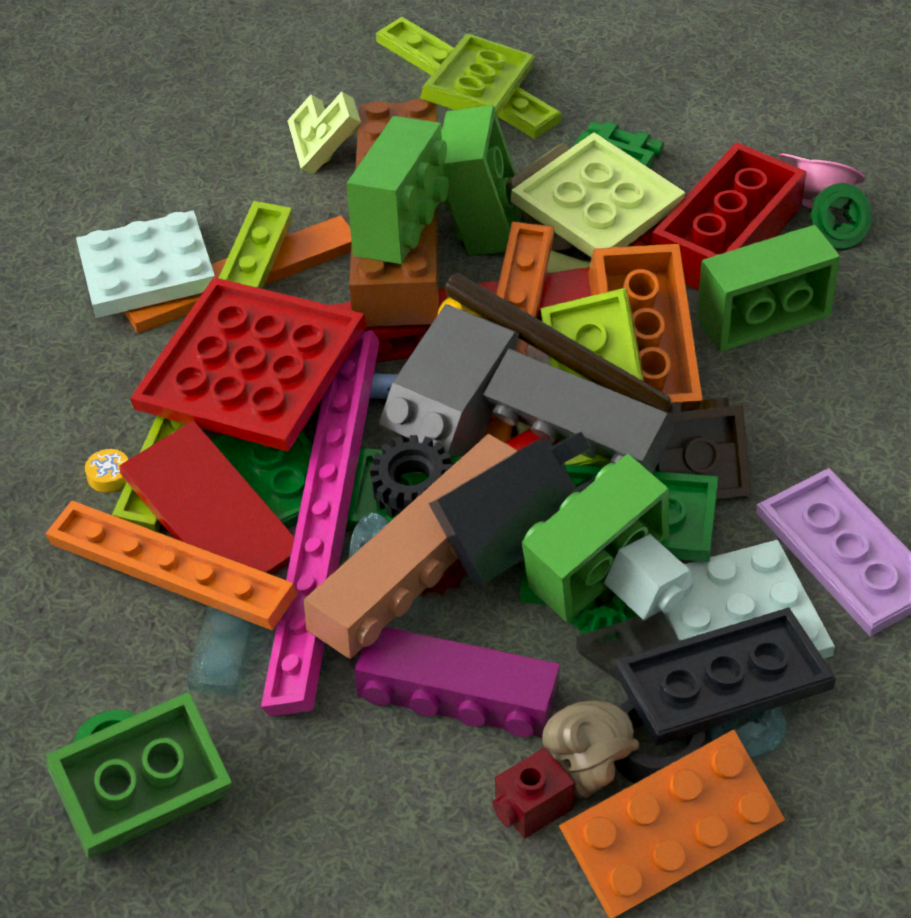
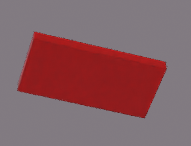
M194 420L119 465L121 476L174 539L270 575L275 574L290 563L294 536Z

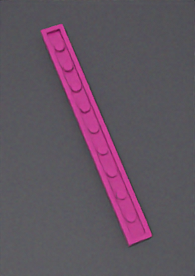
M373 330L362 332L322 397L286 581L294 584L298 595L277 623L261 708L270 717L313 711L325 642L306 630L304 599L339 568L380 343Z

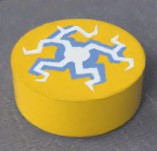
M105 449L91 455L85 464L89 485L94 490L104 493L115 492L125 487L126 480L120 474L119 465L129 460L123 452L115 449Z

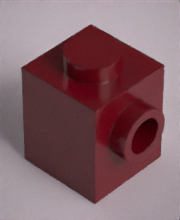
M544 747L495 777V800L492 802L494 811L506 827L513 825L525 839L574 809L575 782Z

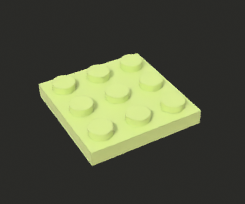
M595 132L511 191V202L543 225L554 227L556 234L591 258L593 250L596 248L627 247L667 217L685 197L683 190Z

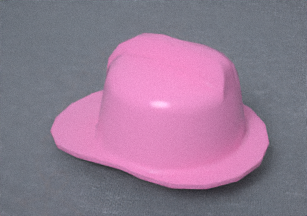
M779 154V158L782 161L807 171L802 204L812 209L814 204L812 199L818 196L824 187L837 183H847L854 186V184L862 183L865 180L863 173L841 163L808 160L789 154Z

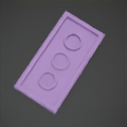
M830 468L757 504L756 514L869 636L911 615V551Z

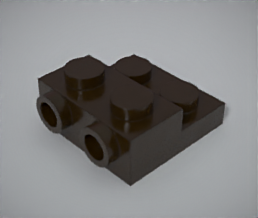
M729 397L702 400L703 409L686 411L685 402L672 403L667 413L675 428V432L656 466V472L718 476L717 499L751 496L743 406H729Z

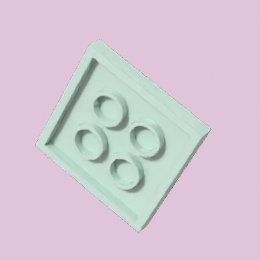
M194 210L185 213L174 212L166 217L146 222L136 221L125 227L112 230H97L86 236L76 238L95 318L203 293L213 277H215Z
M778 540L710 557V562L694 561L684 564L690 572L682 587L684 591L683 598L671 611L666 613L660 611L674 642L789 607L822 658L832 657L835 646Z

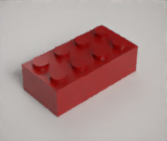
M736 142L652 232V245L679 244L685 284L699 290L702 260L774 238L782 231L802 207L807 171Z

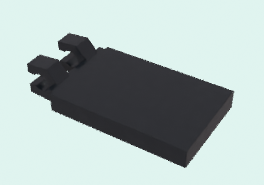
M582 432L567 437L552 445L550 439L543 441L542 438L535 440L428 503L474 587L487 583L524 559L522 541L531 527L540 521L546 522L560 510L562 503L568 496L574 492L581 493L595 481L596 476L587 478L574 485L563 463L590 448Z

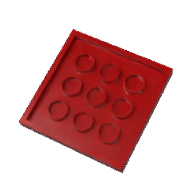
M213 277L130 397L133 408L137 411L185 424L194 420L200 428L289 452L366 328L367 324L364 313Z

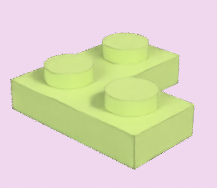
M341 92L325 110L323 101L310 95L287 120L300 168L309 174H314L323 164L331 159L335 150L346 138L355 133L361 120L354 98Z

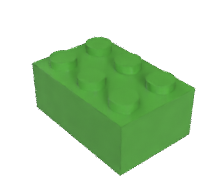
M488 105L446 111L441 133L442 140L447 143V155L443 164L444 177H448L449 190L444 204L447 211H452L454 215L456 237L459 241L464 242L468 255L477 256L506 252L512 222H520L522 213L519 207L511 202V191L507 185V180L514 176L516 171L494 106Z
M393 116L347 181L353 256L402 264L410 249L416 248L420 233L425 225L431 224L434 211L440 202L446 200L448 195L449 180L448 177H444L443 164L447 155V143L442 140L441 123Z
M812 225L704 259L701 265L696 319L719 352L831 316L840 255L817 226Z
M628 453L617 463H609L604 466L592 484L581 493H572L565 499L556 514L546 522L540 521L527 532L522 541L528 587L568 623L609 588L604 582L619 549L649 534L659 543L669 536V489Z
M190 692L177 696L46 755L47 769L88 860L228 796L232 785L231 779Z

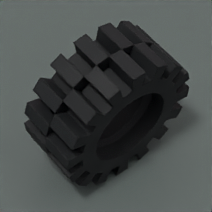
M410 435V442L403 443L401 436L394 439L395 447L392 448L388 443H385L381 446L382 455L377 452L372 458L373 464H370V478L377 506L380 510L385 508L387 516L393 518L397 512L398 514L401 513L452 467L451 457L448 452L445 453L444 446L438 442L433 446V439L426 436L423 442L419 443L418 435ZM417 471L430 475L428 479L417 485L407 486L395 482L399 476L408 472Z

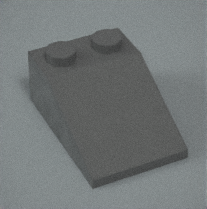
M445 304L393 381L379 425L410 438V435H418L419 443L423 442L425 436L432 438L433 446L438 442L444 446L445 453L448 452L451 456H464L483 439L493 408L483 394L508 348L514 350L519 332Z

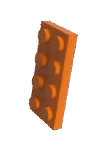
M732 730L559 825V828L609 918H614L783 822L785 818L735 730Z

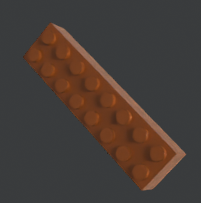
M414 99L404 103L373 101L368 104H359L361 123L358 125L356 168L393 116L437 122V105L421 99ZM439 205L434 211L431 224L425 225L420 233L416 248L410 249L402 264L353 256L351 245L349 282L351 310L364 313L366 327L432 324L436 319L439 310Z

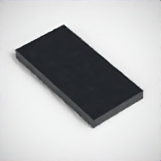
M789 607L615 660L613 670L656 746L833 690L836 682V677Z

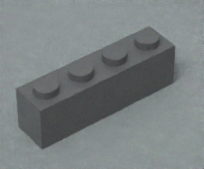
M509 348L483 394L493 408L492 414L509 425L516 426L518 421L531 426V431L545 440L550 439L551 442H555L556 438L563 440L582 432L590 448L581 453V455L594 459L597 454L611 460L610 463L615 464L628 453L651 474H653L675 432L668 413Z

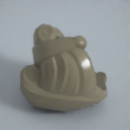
M602 700L580 701L568 705L554 714L548 720L543 730L542 742L544 747L552 752L553 758L575 782L574 798L578 799L588 798L611 783L615 777L614 761L627 757L631 751H636L639 748L638 740L632 738L634 730L628 714L619 706Z

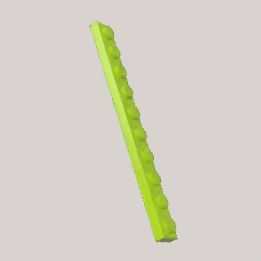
M253 201L219 278L263 289L293 221L292 208ZM156 416L140 452L186 424ZM126 482L112 516L158 532L161 522Z

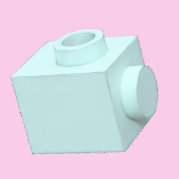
M649 534L618 550L604 584L645 620L660 611L669 612L678 605L684 596L682 587L690 570Z

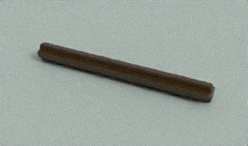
M454 273L446 282L444 289L447 296L487 320L519 332V339L591 382L666 413L669 411L672 403L668 395L460 273Z

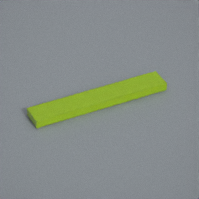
M400 17L376 32V41L431 76L454 49L449 44L404 17ZM518 87L498 115V117L534 139L561 122L560 111Z

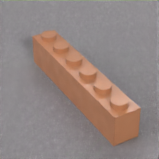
M487 434L304 599L306 630L349 659L364 646L372 645L379 637L381 630L395 617L404 615L410 608L413 600L427 587L435 586L441 579L444 571L459 559L428 503L517 450Z

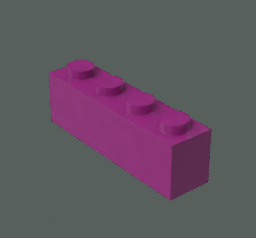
M384 627L381 630L379 637L372 645L363 647L355 667L357 697L365 698L374 705L385 706L393 704L411 708L416 713L424 716H433L435 714L457 718L469 726L488 725L506 729L511 734L519 737H529L531 735L543 737L544 727L552 716L559 693L560 664L389 627Z

